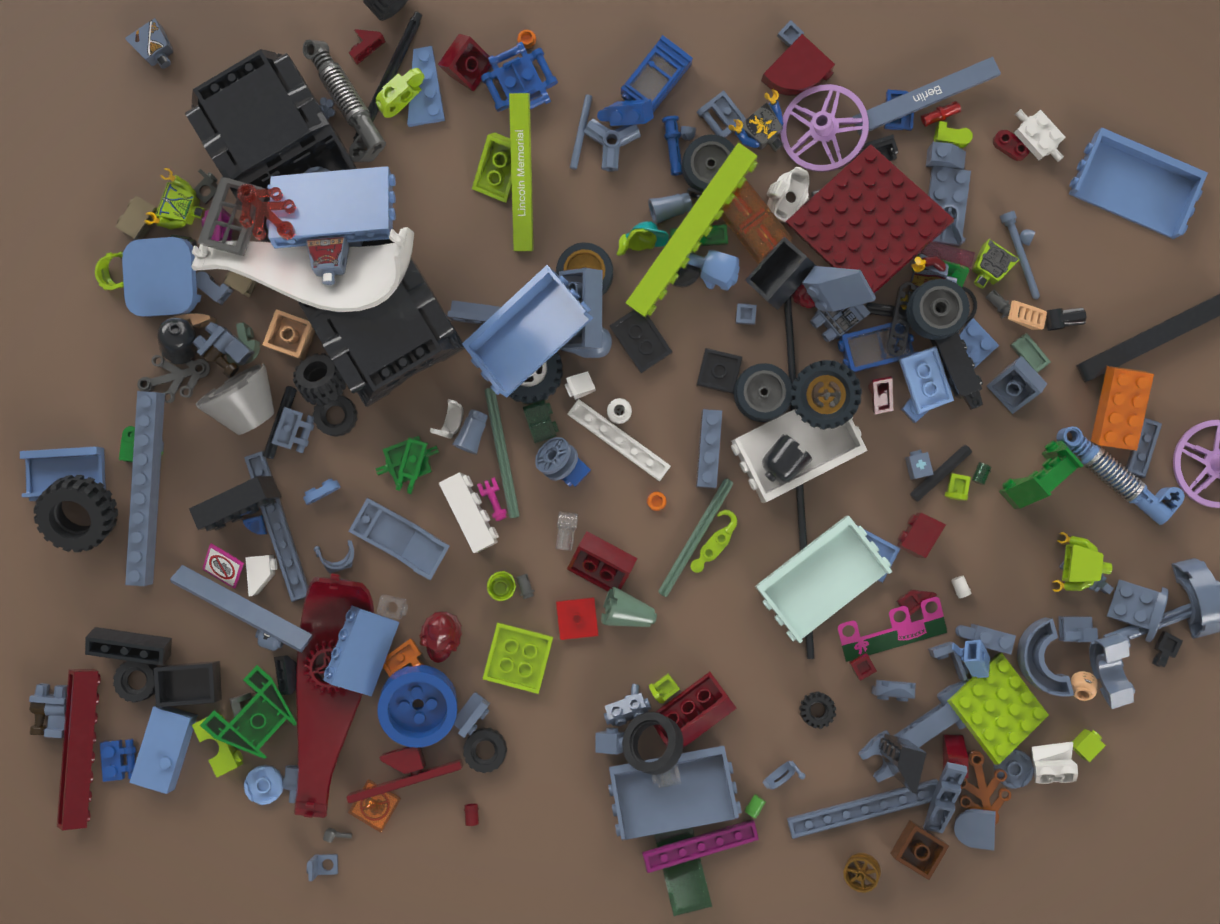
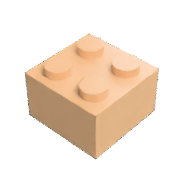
M276 309L262 345L299 360H305L315 330L308 320Z

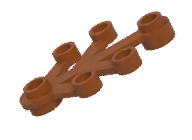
M972 750L968 753V762L974 766L978 788L964 778L965 783L961 785V789L964 788L981 799L983 808L972 802L968 795H962L959 798V803L964 808L996 811V825L999 822L998 811L1005 801L1011 799V792L1007 788H1001L998 791L999 796L992 805L989 798L999 783L1007 779V773L1001 768L996 769L994 777L986 786L982 768L984 756L980 751ZM979 756L980 760L979 762H973V758ZM999 772L1004 773V776L1002 778L997 777V774ZM1007 791L1008 796L1002 797V792ZM964 798L969 799V803L963 804L962 800Z

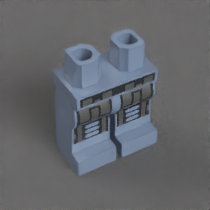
M863 304L850 307L844 313L842 312L844 309L834 312L817 310L810 323L816 329L822 324L825 325L828 330L822 334V337L828 343L834 339L837 340L870 314L868 309Z

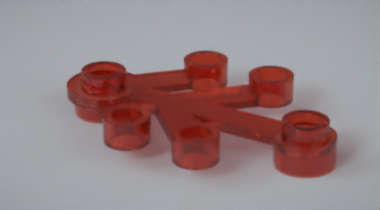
M243 184L238 188L237 197L242 202V214L239 222L245 228L252 226L253 219L250 216L251 204L256 207L255 227L252 230V234L257 240H263L266 237V232L263 229L264 216L277 227V232L281 238H293L295 235L293 225L288 221H281L271 211L285 210L286 213L291 214L296 210V205L292 200L280 201L283 198L280 188L256 189L250 184ZM271 197L272 200L279 202H261L258 198Z

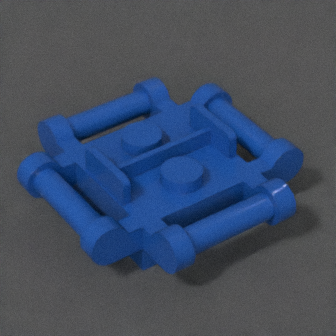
M521 41L517 43V46L497 56L492 55L488 57L493 71L483 74L481 80L486 84L495 102L494 106L497 112L509 108V93H530V110L543 103L548 104L551 102L546 89L555 86L558 81L552 75L547 65L542 48H537L528 54ZM519 53L521 54V58L516 57L504 63L502 67H498V63L507 60ZM532 61H538L546 81L541 82ZM493 80H498L507 100L502 101Z

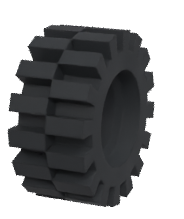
M811 692L808 696L805 695L804 700L800 702V715L813 728L822 729L824 726L828 727L829 723H832L834 721L833 718L836 717L835 703L824 693ZM814 703H822L824 705L825 712L821 717L812 716L810 709Z

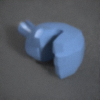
M709 250L705 257L693 253L688 257L690 258L689 265L701 268L700 277L705 282L707 288L713 289L715 285H718L720 289L728 291L731 286L736 284L740 269L737 257L715 250Z

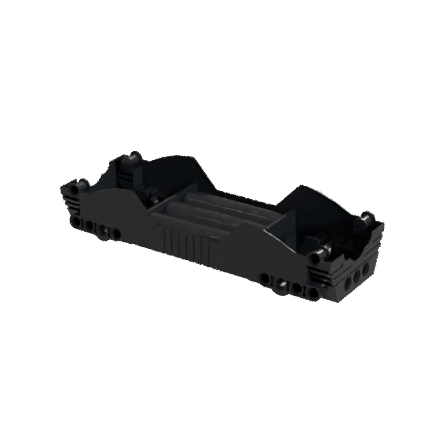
M260 49L197 86L192 91V109L185 112L223 178L226 177L267 190L254 227L262 242H270L266 220L269 219L267 202L270 201L268 185L270 184L271 176L303 174L308 169L317 166L326 168L329 171L357 169L340 137L287 53L282 55ZM230 187L237 199L240 190ZM244 191L239 203L240 206L249 208L254 193ZM390 239L363 241L362 247L395 242ZM412 257L397 289L389 299L375 307L362 311L335 312L319 309L298 301L345 383L353 394L358 393L365 407H369L389 395L393 389L411 376L436 363L443 362L465 349L460 336Z

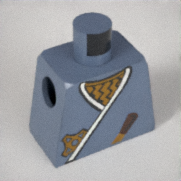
M155 18L125 38L151 66L158 63L162 69H165L171 65L168 56L173 53L172 46L163 27Z

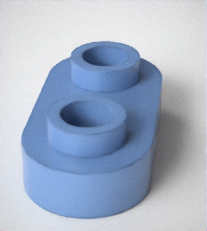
M328 479L322 483V487L306 491V496L303 499L306 505L312 504L338 490L341 486L337 480Z

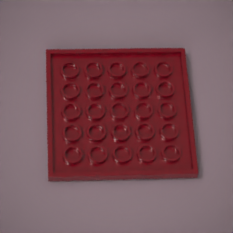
M870 144L786 221V224L831 267L861 270L873 293H875L952 224L954 218Z

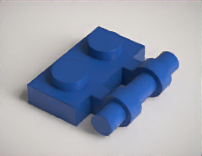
M133 739L125 740L126 747H122V740L100 742L103 782L125 779V771L128 772V779H131L136 753ZM123 754H126V757H127V764H125V765H124Z

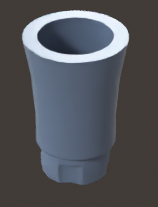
M689 193L648 199L651 218L657 225L667 219L689 212L692 209Z
M471 409L452 445L477 455L488 416L480 411Z

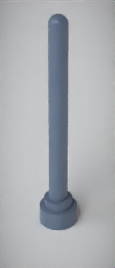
M1011 211L1001 215L1000 219L1002 224L1004 223L1005 227H1008L1032 298L1037 300L1040 298V294L1015 226L1016 213Z

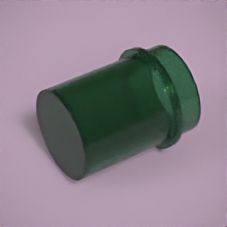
M979 462L972 481L985 485L992 467Z

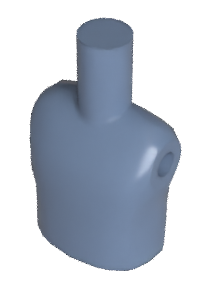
M297 765L285 766L283 788L290 790V803H295Z

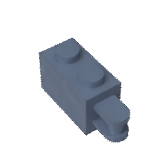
M971 624V627L959 625L955 629V633L960 637L967 638V641L981 640L985 648L1010 655L1012 653L1015 635Z

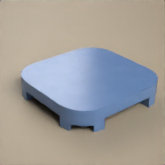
M176 237L138 239L126 246L122 257L124 299L130 312L143 317L191 314L197 303L201 301V295H197L196 271L191 267L195 256L192 254L193 246L187 239Z

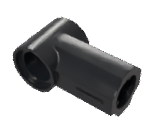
M1059 308L1046 311L1047 331L1086 324L1087 316L1084 308L1068 310Z

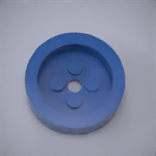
M427 665L407 666L396 671L387 679L380 693L377 709L380 725L392 740L407 747H426L437 743L449 733L456 720L457 695L453 683L443 672ZM420 699L424 702L423 707H414L413 701Z

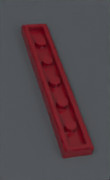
M462 759L423 770L415 775L410 774L351 792L346 798L348 803L351 804L461 770L463 762Z

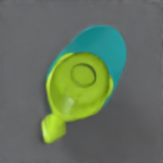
M645 221L638 223L632 228L630 233L623 234L620 237L617 255H624L628 248L641 251L653 249L654 247H663L669 241V234L658 230L654 222Z

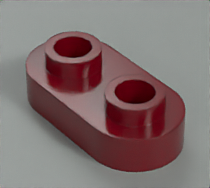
M1000 130L993 138L995 148L1013 160L1021 161L1030 152L1023 142L1008 130ZM1002 136L1006 137L1007 141H1003ZM1018 147H1021L1023 149V152H1020L1018 150Z

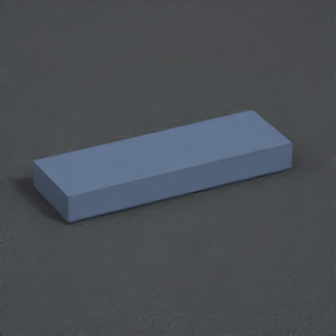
M1144 418L1137 451L1131 450L1125 468L1131 474L1141 478L1146 477L1162 423Z

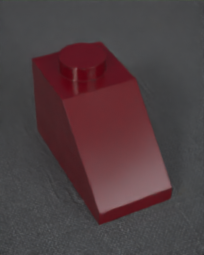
M943 734V770L947 762L967 766L965 778H968V754L963 735Z
M403 747L383 753L379 757L380 761L403 774L410 773L415 775L421 773L422 769L426 766L421 747Z

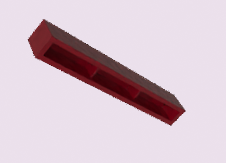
M69 669L57 815V827L62 831L87 828V822L90 821L91 815L88 807L89 802L92 800L90 783L93 782L91 767L95 760L93 744L96 742L94 726L98 721L96 705L99 703L97 686L101 682V676L98 674L99 671L95 669Z

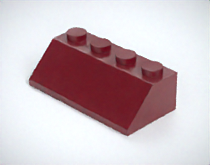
M708 672L658 709L656 713L672 719L679 726L683 735L684 748L737 708L712 673ZM653 725L667 746L668 736L665 729L661 725Z

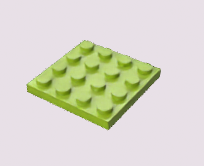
M997 653L989 661V677H972L947 700L995 765H999L1049 716L1002 653Z

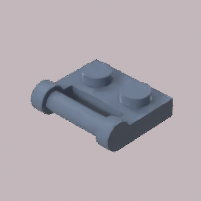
M724 90L697 111L699 117H703L714 133L724 138H727L728 135L734 132L728 128L729 125L736 127L734 119L741 120L742 122L746 120ZM710 109L716 113L727 127L725 130H722L708 113Z

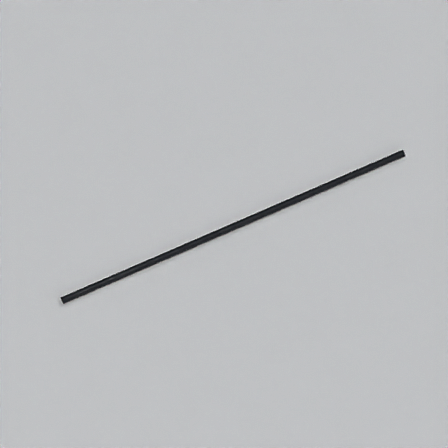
M790 296L784 303L788 374L793 384L796 379V364ZM791 403L790 405H791V411H792V410L795 409V406H792V403ZM803 484L796 487L800 551L807 546ZM813 631L805 636L807 659H815Z

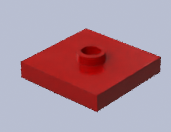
M594 597L556 601L560 640L599 636Z

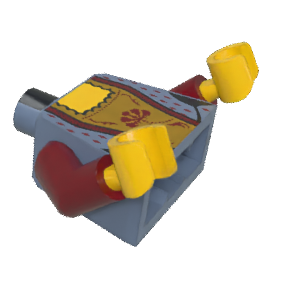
M919 254L914 260L916 263L911 264L914 272L910 282L916 288L935 279H947L957 283V278L947 276L948 264L944 263L936 255L928 257ZM905 295V299H903V300L900 299V300H901V301H906V300H907V295ZM900 305L902 309L906 310L907 306Z

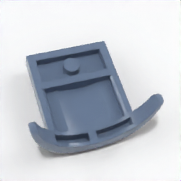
M1118 580L1107 617L1149 630L1145 641L1151 642L1160 626L1169 590L1162 587L1161 592H1157Z

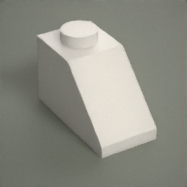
M274 555L245 557L249 596L258 595L275 575L277 560L276 558L274 559Z

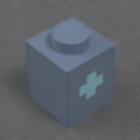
M921 450L910 452L909 457H905L910 480L934 475L928 452L922 453Z

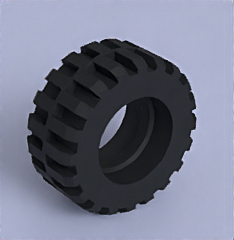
M68 475L64 478H59L43 491L36 500L33 511L36 514L34 522L39 525L37 527L39 533H43V538L47 542L51 541L54 547H62L63 551L67 552L73 550L75 553L82 552L83 550H92L102 543L116 525V517L118 516V509H115L117 505L116 500L111 498L113 494L110 490L106 491L103 488L105 485L101 482H94V478L88 477L85 479L84 475H76L75 477ZM62 501H73L83 506L90 515L91 525L81 526L71 522L63 512Z

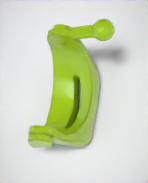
M123 252L107 253L106 256L97 262L95 277L99 282V286L103 287L104 290L124 288L123 282L114 283L109 274L111 259L113 257L122 258Z

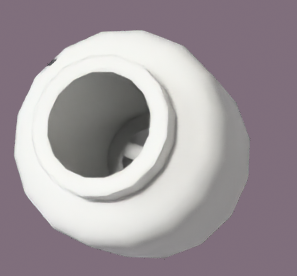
M621 398L611 401L607 408L609 419L616 424H624L630 419L632 414L629 402Z

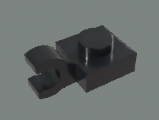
M1162 631L1154 648L1159 653L1153 658L1152 664L1158 667H1165L1169 657H1176L1183 640Z

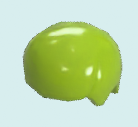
M505 571L494 573L487 581L488 594L494 600H508L515 592V580L511 574Z

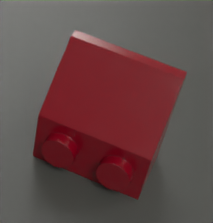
M458 34L437 64L451 78L473 92L481 82V76L491 68L488 60L490 56L470 36Z
M923 513L913 514L907 523L909 524L907 530H903L899 535L897 546L916 558H926L946 524Z

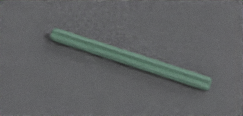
M487 388L484 391L509 518L519 517V510L497 397L491 388Z
M723 480L658 590L659 594L667 597L732 488L733 482L731 480Z

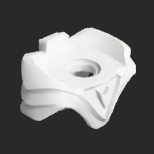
M795 167L790 172L782 174L777 182L770 185L767 192L769 200L766 209L769 216L775 222L786 223L796 211L809 201L808 171ZM788 192L795 194L796 199L793 203L788 202L786 199Z

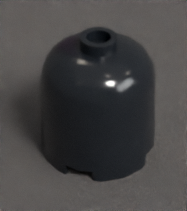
M174 317L161 323L158 328L157 339L163 357L173 364H184L190 362L191 358L198 354V349L193 344L197 336L194 327L187 320Z
M783 434L762 460L763 468L766 471L765 476L772 482L776 480L784 484L789 483L812 460L810 454L807 451L803 453L797 447L800 444L788 435Z

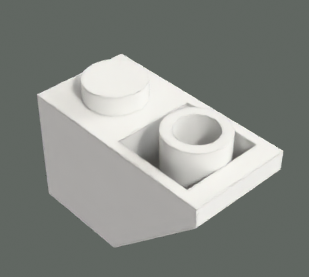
M588 371L566 378L567 384H564L569 397L574 396L575 400L596 391Z

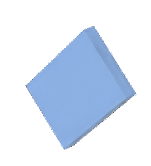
M936 346L899 359L917 414L954 401Z

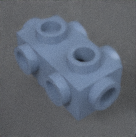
M632 684L631 695L606 705L607 713H604L607 725L622 726L627 721L649 712L652 708L648 698L645 699L642 693H639V685Z

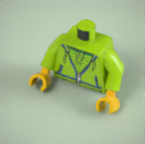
M164 168V170L169 172V177L165 178L161 174L160 177L164 180H171V183L167 182L156 215L153 212L146 213V215H150L153 218V221L144 220L147 225L156 223L157 226L173 230L182 228L186 224L192 225L195 217L199 219L205 217L206 209L199 207L200 200L196 197V191L192 186L179 176H174L170 169Z

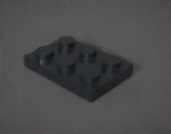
M632 310L609 326L640 374L673 353L648 315L645 318L635 310Z

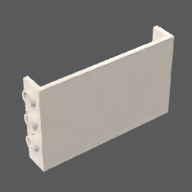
M835 389V393L827 392L821 395L825 396L826 399L829 396H836L830 402L832 407L836 406L841 399V392L837 391V389ZM818 397L814 399L818 405H820L821 407L824 406V404L819 401ZM796 409L732 440L733 445H731L733 453L736 456L738 455L741 460V469L744 473L747 472L750 478L748 480L752 490H756L761 502L765 503L868 451L861 438L862 434L859 427L855 426L852 420L853 417L842 426L823 430L819 427L813 428L807 422L804 423L801 420V416L795 413ZM783 434L793 438L800 444L797 448L803 453L807 451L812 457L811 462L792 481L785 484L776 480L774 482L770 481L765 476L766 471L762 465L764 456Z

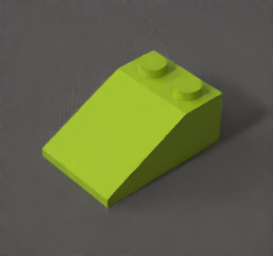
M494 132L487 135L472 189L507 203L512 192L510 138Z

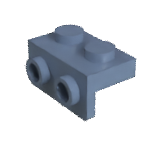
M477 692L473 693L456 716L454 726L460 729L458 734L463 738L467 733L471 736L478 727L475 724L479 718L483 720L490 711L487 709L490 703Z

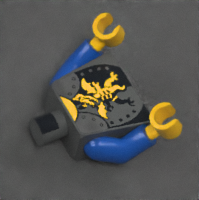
M772 89L773 96L771 98L768 93H765L764 97L770 101L769 104L766 102L744 122L734 119L736 127L729 125V130L736 131L735 134L743 145L762 150L769 144L775 152L783 146L782 141L778 138L783 130L784 123L782 111L777 100L779 94L776 90Z

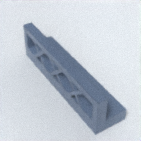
M452 300L451 311H448L447 317L452 321L483 325L501 307Z

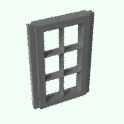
M221 177L198 243L203 246L244 256L267 190L259 186ZM230 187L240 190L235 204L224 202ZM244 191L254 193L249 208L239 206ZM223 206L233 208L228 223L218 221ZM237 209L247 212L242 227L232 225ZM216 225L227 227L222 242L211 239ZM230 228L241 231L236 246L225 243Z

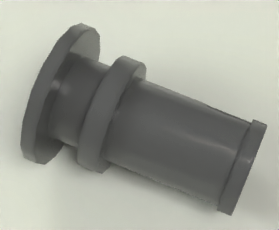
M994 289L985 298L997 308L998 313L1001 312L1003 314L1001 316V319L1009 315L1010 301H1006Z

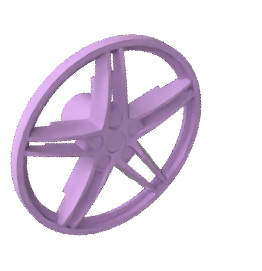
M832 84L814 86L800 93L787 107L783 115L784 124L781 139L787 154L799 166L815 172L833 171L844 167L854 160L864 147L869 131L867 111L862 101L852 91L844 87ZM819 91H829L822 110L817 113L797 105L810 94ZM836 91L837 93L834 100L832 112L828 113L827 110L830 105L833 92ZM840 93L854 101L860 110L862 118H835ZM796 109L799 112L811 117V122L807 121L806 119L796 114L792 110ZM790 114L810 127V130L792 148L788 143L786 133ZM863 123V126L839 128V125ZM862 129L861 138L857 146L847 157L842 159L835 134ZM810 137L813 138V140L809 142L807 145H805L800 151H798L796 154L794 153ZM821 141L832 164L815 165L800 159L798 156L816 142ZM833 141L839 160L836 163L827 142Z
M1220 420L1205 421L1190 428L1178 441L1173 455V471L1182 491L1193 501L1211 508H1220V502L1206 500L1197 494L1206 489L1216 478L1220 480ZM1209 426H1217L1213 451L1187 442L1199 430ZM1184 446L1205 455L1204 459L1183 449ZM1182 452L1206 465L1205 469L1190 486L1185 482L1181 471ZM1207 473L1209 477L1205 479L1194 491H1192V488Z

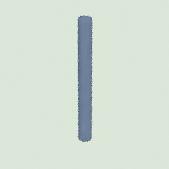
M585 95L570 163V168L577 170L584 130L587 125L593 98L591 95Z

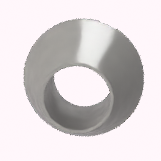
M258 364L226 380L225 384L218 389H212L196 403L198 409L237 435L256 428L274 414L266 366L262 364L261 367Z

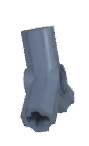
M593 118L584 130V134L603 146L602 170L610 172L618 171L620 147L641 137L637 125H624L616 130H610ZM614 138L617 142L611 145L607 143V140Z

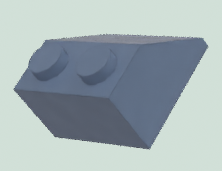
M1020 356L998 374L987 387L1013 414L1042 393L1047 383Z

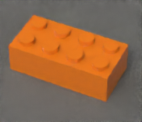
M1107 366L1091 442L1101 446L1137 451L1154 374L1146 371Z

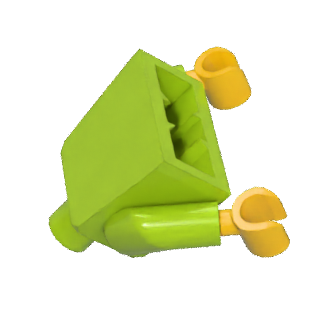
M1065 532L1059 533L1066 536L1065 541L1057 540L1060 544L1066 545L1062 581L1055 580L1052 582H1058L1060 589H1052L1053 591L1059 592L1063 589L1066 591H1082L1093 586L1095 581H1100L1102 574H1111L1112 563L1103 562V553L1098 552V548L1088 539L1076 536L1069 537Z

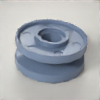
M561 437L552 438L539 449L535 459L536 468L550 480H561L568 476L575 468L578 461V453L565 439Z

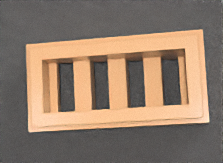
M1014 300L1011 302L1008 319L1031 330L1044 329L1047 312Z

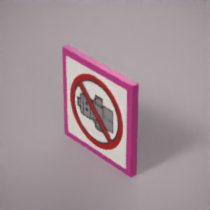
M211 543L203 570L235 589L244 563Z

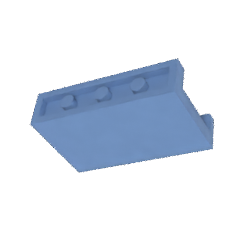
M102 447L20 451V459H25L26 493H22V497L29 498V501H36L51 484L59 478H64L68 475H73L74 477L76 475H84L85 479L88 477L94 478V482H101L105 485L103 488L106 490L104 448Z
M351 606L346 614L344 627L339 632L337 645L331 653L329 666L324 671L323 680L334 686L372 696L399 622Z

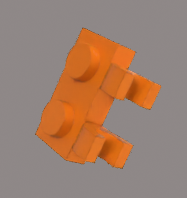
M410 638L387 655L383 668L390 677L410 663L412 666L424 665L418 658L422 655V652L413 639Z

